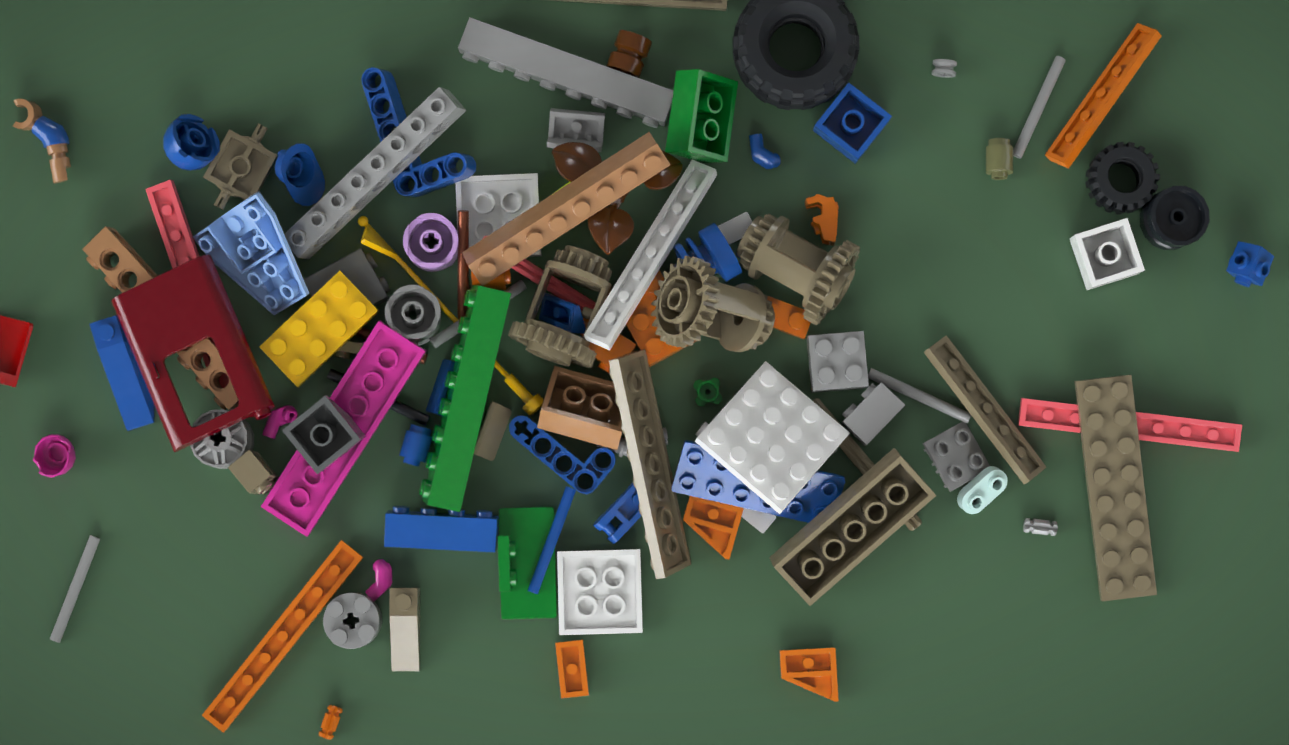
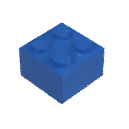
M848 82L814 125L812 131L856 164L888 124L892 116Z

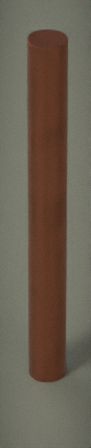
M458 210V320H460L461 316L464 317L466 315L467 306H464L463 303L467 289L469 290V267L462 253L469 248L468 210Z

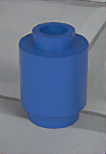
M413 424L410 425L409 431L406 430L399 454V456L404 457V463L418 467L420 462L426 463L432 442V437H430L432 430Z

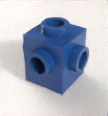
M1238 241L1234 253L1229 259L1226 271L1235 277L1234 282L1242 286L1250 287L1251 284L1262 286L1270 272L1274 255L1262 246Z

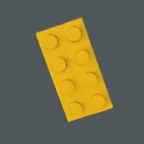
M339 271L259 348L299 388L379 311Z

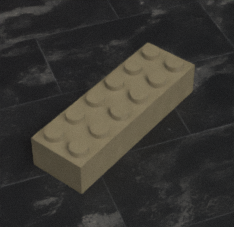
M893 448L771 555L769 559L773 567L811 606L929 503L936 494L900 453Z

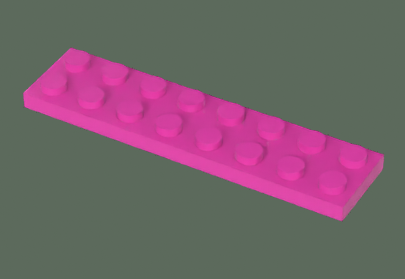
M378 321L330 397L353 419L366 437L319 474H316L300 452L296 450L261 507L308 537L427 350L406 339L394 329L392 330L384 322Z

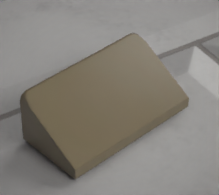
M495 402L490 403L477 438L474 455L490 461L495 459L512 414L509 408Z

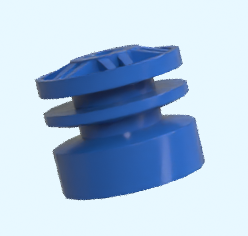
M715 223L698 231L701 245L697 246L688 237L685 239L689 249L688 252L685 251L680 243L675 244L673 247L677 259H684L685 256L703 259L711 263L710 267L716 270L714 274L718 273L726 282L742 273L735 254Z

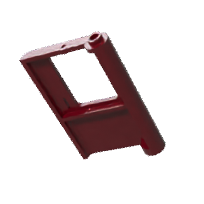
M211 255L194 258L119 294L111 300L174 452L248 417H255L256 420H260L272 414L271 409L275 405ZM211 337L237 395L239 405L235 409L197 427H192L166 368L165 359Z

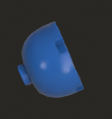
M192 114L180 115L168 126L163 136V149L168 159L177 167L187 171L199 170L214 160L220 151V142L215 130L212 127L208 129L203 125L202 122L204 120Z

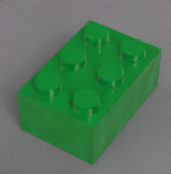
M700 69L676 71L665 152L703 163L728 162L738 81Z

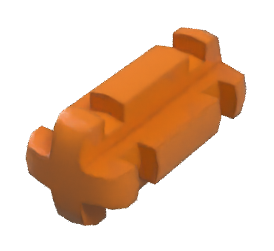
M335 705L327 707L329 711L325 713L321 724L322 731H319L320 737L329 740L334 737L332 734L336 732L340 720L339 713H342V708Z

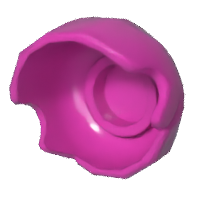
M51 434L42 437L35 446L33 461L39 468V474L53 478L66 474L74 466L76 460L75 449L65 436Z

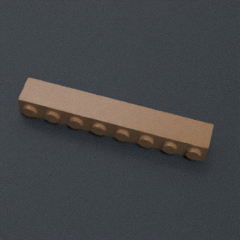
M650 132L646 133L462 252L468 267L480 284L484 286L670 166V163Z

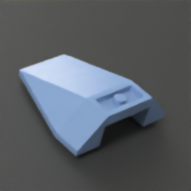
M260 191L245 199L193 236L201 250L206 255H211L216 266L273 315H276L309 294L277 215Z

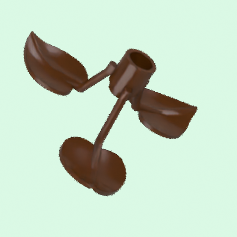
M568 142L552 150L558 172L570 182L602 162L601 156L596 149L585 143ZM662 151L670 166L645 181V186L655 190L670 186L681 174L682 163L680 160ZM628 193L587 220L592 237L607 255L627 241L633 233V219L626 211L619 209Z

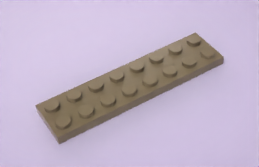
M643 349L609 360V373L614 383L615 401L621 415V429L627 443V457L632 466L633 485L638 494L639 512L643 517L645 540L649 545L651 555V567L654 570L655 578L662 579L691 565L677 495L676 492L671 490L673 476L646 350Z
M1129 374L1074 381L1100 600L1110 601L1157 595L1132 376Z

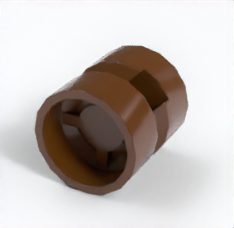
M619 30L614 43L617 51L611 52L606 66L640 78L644 67L641 60L648 56L652 41L637 33Z

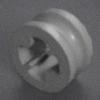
M949 59L933 60L932 64L935 66L931 73L933 76L945 78L956 76L954 67L957 66L956 61Z

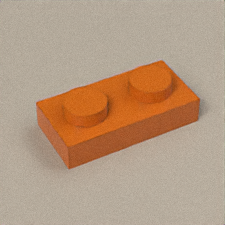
M768 296L767 300L772 301L775 312L773 328L804 340L811 322L803 318L805 309Z
M583 640L556 642L561 699L588 696L589 689Z

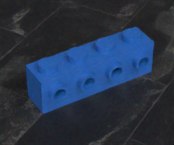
M393 506V510H388L385 514L384 547L496 552L498 548L499 516H493V511L477 510L476 515L465 514L463 509L460 512L448 510V513H437V508L423 507L420 512L409 511L410 507Z

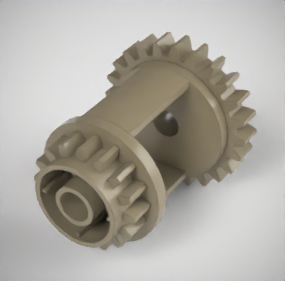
M769 213L768 215L765 214L764 218L757 216L749 225L738 246L736 257L740 258V266L748 270V276L755 280L760 278L762 274H765L803 295L802 306L805 307L803 318L817 326L818 323H821L822 319L824 320L830 310H834L846 294L856 272L854 267L856 265L855 262L859 258L860 247L846 240L839 247L834 246L827 252L788 231L790 222L788 218L784 216L776 218Z
M566 245L562 251L557 249L553 261L548 260L524 323L513 321L508 336L526 346V351L550 362L563 366L577 364L581 367L592 368L597 353L590 350L589 345L591 342L587 341L584 335L581 338L556 326L537 321L535 318L553 274L577 286L600 292L594 309L584 306L582 310L583 318L589 320L586 332L612 288L609 280L613 271L608 268L609 262L592 252L578 247Z
M685 256L684 259L678 258L677 264L671 263L670 272H663L664 281L658 280L660 289L654 291L657 300L651 303V305L656 306V309L651 313V316L656 317L652 326L658 327L655 334L661 336V341L675 347L686 348V345L693 346L694 340L700 341L701 335L717 339L725 349L739 353L749 351V349L755 350L757 346L763 344L769 338L775 323V312L772 301L767 300L768 296L763 294L758 287L746 283L736 285L735 287L718 282L719 277L713 276L716 270L710 267L711 263L697 257Z

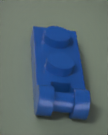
M633 483L593 524L598 531L603 530L608 535L607 539L612 544H615L641 517L638 494ZM615 516L621 521L616 528L610 523Z

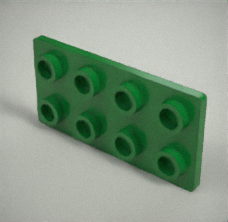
M553 507L499 509L498 567L502 619L556 618L555 549L538 594L527 591L554 520Z

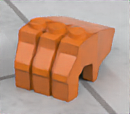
M820 194L806 198V209L817 207L821 210V215L813 217L811 222L815 235H820L822 244L834 246L837 236L838 203L835 202L834 197H825Z

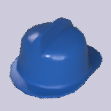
M297 143L287 150L278 151L275 173L278 179L285 184L291 197L302 206H311L317 203L325 190V179L312 149L304 143Z

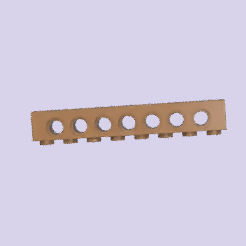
M105 226L82 249L88 255L86 258L88 263L97 270L100 268L106 275L104 280L113 289L116 290L118 288L122 293L132 289L129 285V277L134 273L137 276V283L134 287L158 276L115 228ZM117 254L119 262L113 268L110 262L111 257ZM211 337L177 352L179 363L189 370L191 368L197 375L196 381L204 389L207 390L209 388L214 393V401L222 409L233 410L238 407L239 400L230 379L225 388L220 385L219 379L221 375L227 374ZM205 353H208L211 361L209 366L204 368L201 358Z

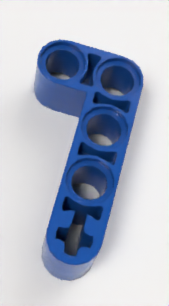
M520 415L512 419L509 424L510 434L515 440L581 494L594 492L615 466V455L608 448L596 449L585 463H582L543 429L537 428V424L530 418ZM518 422L520 424L527 422L526 428L533 435L535 430L540 432L533 437L530 445L525 443L529 440V437L524 433L519 434V436L516 435L518 429L515 426ZM540 439L549 440L551 443L549 452L545 454L538 453L535 448L537 441ZM607 453L610 455L611 464L607 468H600L596 465L595 459L598 454ZM563 456H567L572 460V467L566 472H562L557 468V461ZM583 474L591 475L594 480L592 487L587 490L581 489L578 486V479Z

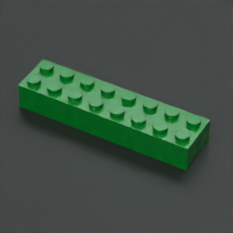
M472 285V289H467L463 305L467 306L465 317H460L457 333H461L459 344L454 343L451 353V360L455 362L453 370H448L444 384L448 388L446 398H441L438 414H441L442 417L440 425L435 424L432 434V441L435 442L433 452L429 451L425 468H428L429 473L427 479H422L419 495L423 497L422 500L429 506L456 512L461 510L511 293L479 285Z

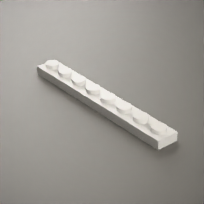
M695 160L690 162L585 332L584 336L587 341L607 350L612 348L717 176L715 168Z

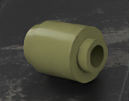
M993 138L988 140V146H986V174L991 175V179L1004 180L1008 178V175L1013 174V146L1010 145V139Z

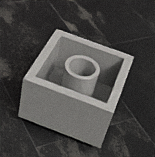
M864 331L809 335L806 338L811 393L863 389L869 386Z

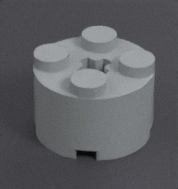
M406 285L400 287L389 298L385 306L386 324L406 339L413 341L417 345H423L429 342L430 338L437 335L440 328L441 310L439 301L433 293L422 286ZM411 311H415L417 319L411 320L409 317Z
M355 592L345 593L337 596L327 605L323 617L324 630L333 644L346 649L360 648L368 645L377 637L382 627V613L376 602L370 599L369 596ZM350 613H353L354 617H359V622L355 624V628H352L351 624H347L346 619L350 618Z

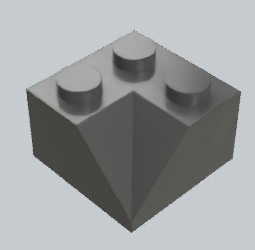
M327 395L282 430L316 474L323 472L366 437L353 419Z

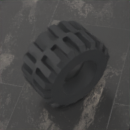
M1117 142L1115 145L1107 146L1090 162V168L1086 171L1085 176L1088 177V181L1085 184L1086 188H1090L1091 192L1088 194L1090 198H1095L1097 201L1095 205L1099 208L1101 206L1105 207L1104 211L1108 213L1115 211L1116 214L1122 215L1124 212H1127V214L1134 212L1151 200L1153 193L1158 189L1156 184L1160 180V174H1156V170L1159 167L1157 163L1153 164L1151 159L1154 156L1151 153L1147 155L1144 152L1146 148L1140 145L1137 148L1133 142H1128L1127 144ZM1124 164L1133 170L1137 182L1132 192L1121 193L1111 186L1108 179V171L1112 165Z

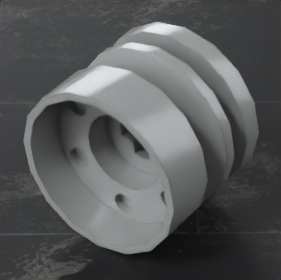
M224 409L210 410L202 414L193 423L192 427H197L228 411ZM245 419L190 445L194 456L208 466L228 469L244 453L254 448V433L250 424ZM222 431V436L226 437V441L220 442L218 446V442L214 441L215 435L219 436Z

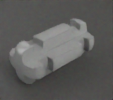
M1025 518L1023 531L1025 533L1031 531L1032 534L1040 535L1051 534V536H1055L1057 534L1058 523L1056 521L1050 523L1049 520L1042 519L1030 520V518Z

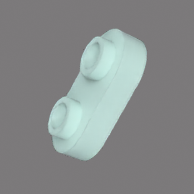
M995 466L983 469L960 490L957 497L959 507L969 514L979 513L1004 491L1008 481L1006 474Z

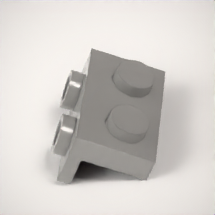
M551 108L547 147L554 149L564 143L580 142L592 146L597 152H601L605 113Z

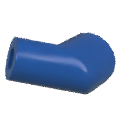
M749 135L753 161L765 169L777 168L781 163V158L777 153H772L764 148L763 135Z

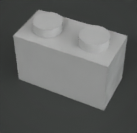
M882 382L877 386L872 383L861 394L864 400L858 406L852 403L842 414L845 419L841 424L864 446L905 406Z

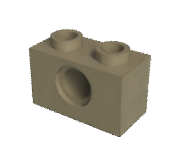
M250 449L228 467L250 494L258 495L262 493L265 495L274 487V481L278 478L261 455Z

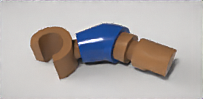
M15 99L13 102L17 107L27 108L28 117L24 122L16 121L13 127L21 130H32V133L43 142V147L47 148L48 155L52 156L49 162L54 184L68 180L66 169L71 167L70 158L66 157L65 153H68L67 145L70 142L64 127L42 116L41 108L36 103L25 99Z

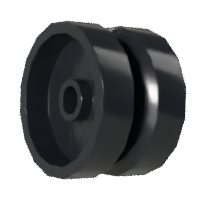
M1172 186L1154 194L1151 200L1142 207L1140 228L1143 235L1153 246L1162 250H1176L1198 241L1206 232L1210 222L1209 208L1205 199L1196 190L1187 186Z

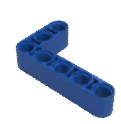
M372 67L365 70L361 81L380 142H382L392 132V129L402 123L407 116L392 73ZM380 74L381 84L376 87L375 79ZM388 100L390 107L385 113L383 105ZM456 152L424 164L421 163L420 156H418L393 180V183L399 194L420 197L473 176L476 171V162L472 156ZM462 159L464 166L462 171L458 172L456 164L458 160ZM437 168L439 171V177L437 181L434 182V180L432 179V173L434 169ZM413 178L415 185L410 191L408 181Z

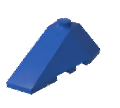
M115 315L90 323L97 351L127 431L154 423L155 405L118 316Z

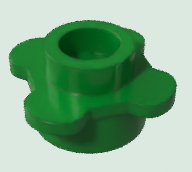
M713 377L710 380L702 381L698 379L694 382L693 387L697 392L695 402L698 406L702 407L707 403H714L715 405L721 403L722 395L719 394V379ZM707 389L711 391L709 395L705 393Z

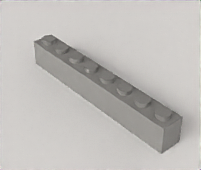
M470 17L458 46L459 52L463 54L462 58L467 61L478 63L480 60L489 63L488 67L492 70L503 73L505 69L514 72V77L522 81L529 82L530 79L539 81V86L547 90L555 91V88L566 91V96L575 100H580L581 97L591 100V105L606 110L607 106L617 110L616 113L625 118L639 117L643 119V124L653 128H658V125L665 126L671 110L673 90Z

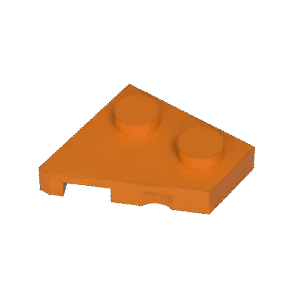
M689 496L683 521L721 556L729 560L744 508Z
M835 647L779 650L781 679L834 702L839 701Z

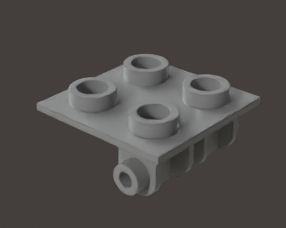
M960 422L923 443L925 447L923 449L924 452L926 451L931 461H933L931 465L936 466V474H940L945 484L944 488L947 487L950 492L969 482L983 469L990 466L965 422Z

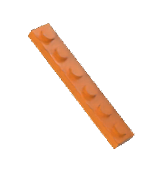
M1139 23L1135 25L1046 152L1045 156L1050 161L1068 169L1162 37L1158 30Z

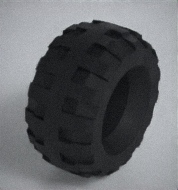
M750 0L740 14L735 26L732 41L734 63L740 79L746 88H749L764 103L767 102L785 110L814 108L832 99L852 76L859 54L857 23L843 0ZM787 24H801L815 32L821 43V53L819 59L812 67L803 71H791L779 66L773 60L769 48L770 39L779 27Z

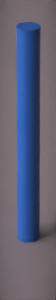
M565 487L527 591L538 594L574 498L575 489Z

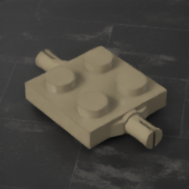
M258 123L251 137L241 136L229 129L220 145L219 153L210 163L203 176L204 179L215 184L221 190L213 204L214 206L224 210L231 196L245 200L261 190L278 158L277 154L267 150L260 143L268 130L267 127Z

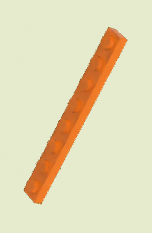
M341 540L202 716L221 732H226L364 557Z

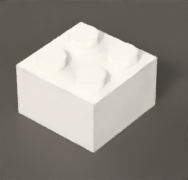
M1128 218L1075 234L1070 238L1086 290L1122 280L1145 271Z

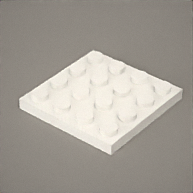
M765 361L696 438L695 442L781 514L850 432Z

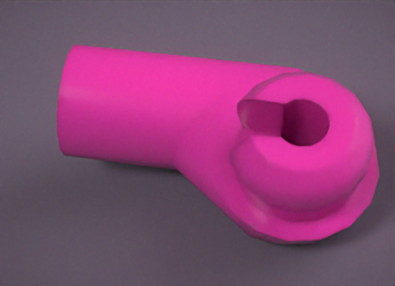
M290 405L272 410L262 435L275 439L280 426L293 422L298 418L297 410Z
M383 559L374 562L375 583L365 591L373 601H376L392 585V567Z

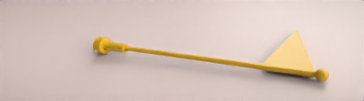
M366 216L359 217L358 224L361 227H365L361 243L395 259L419 286L433 293L368 223V218ZM436 296L440 309L453 323L458 321L454 314ZM495 361L494 367L505 377L504 381L525 403L522 409L529 416H532L542 407L544 399L539 394L533 396L512 373L509 375Z

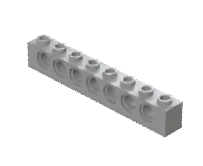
M438 87L285 233L292 252L302 259H310L467 111L448 89Z

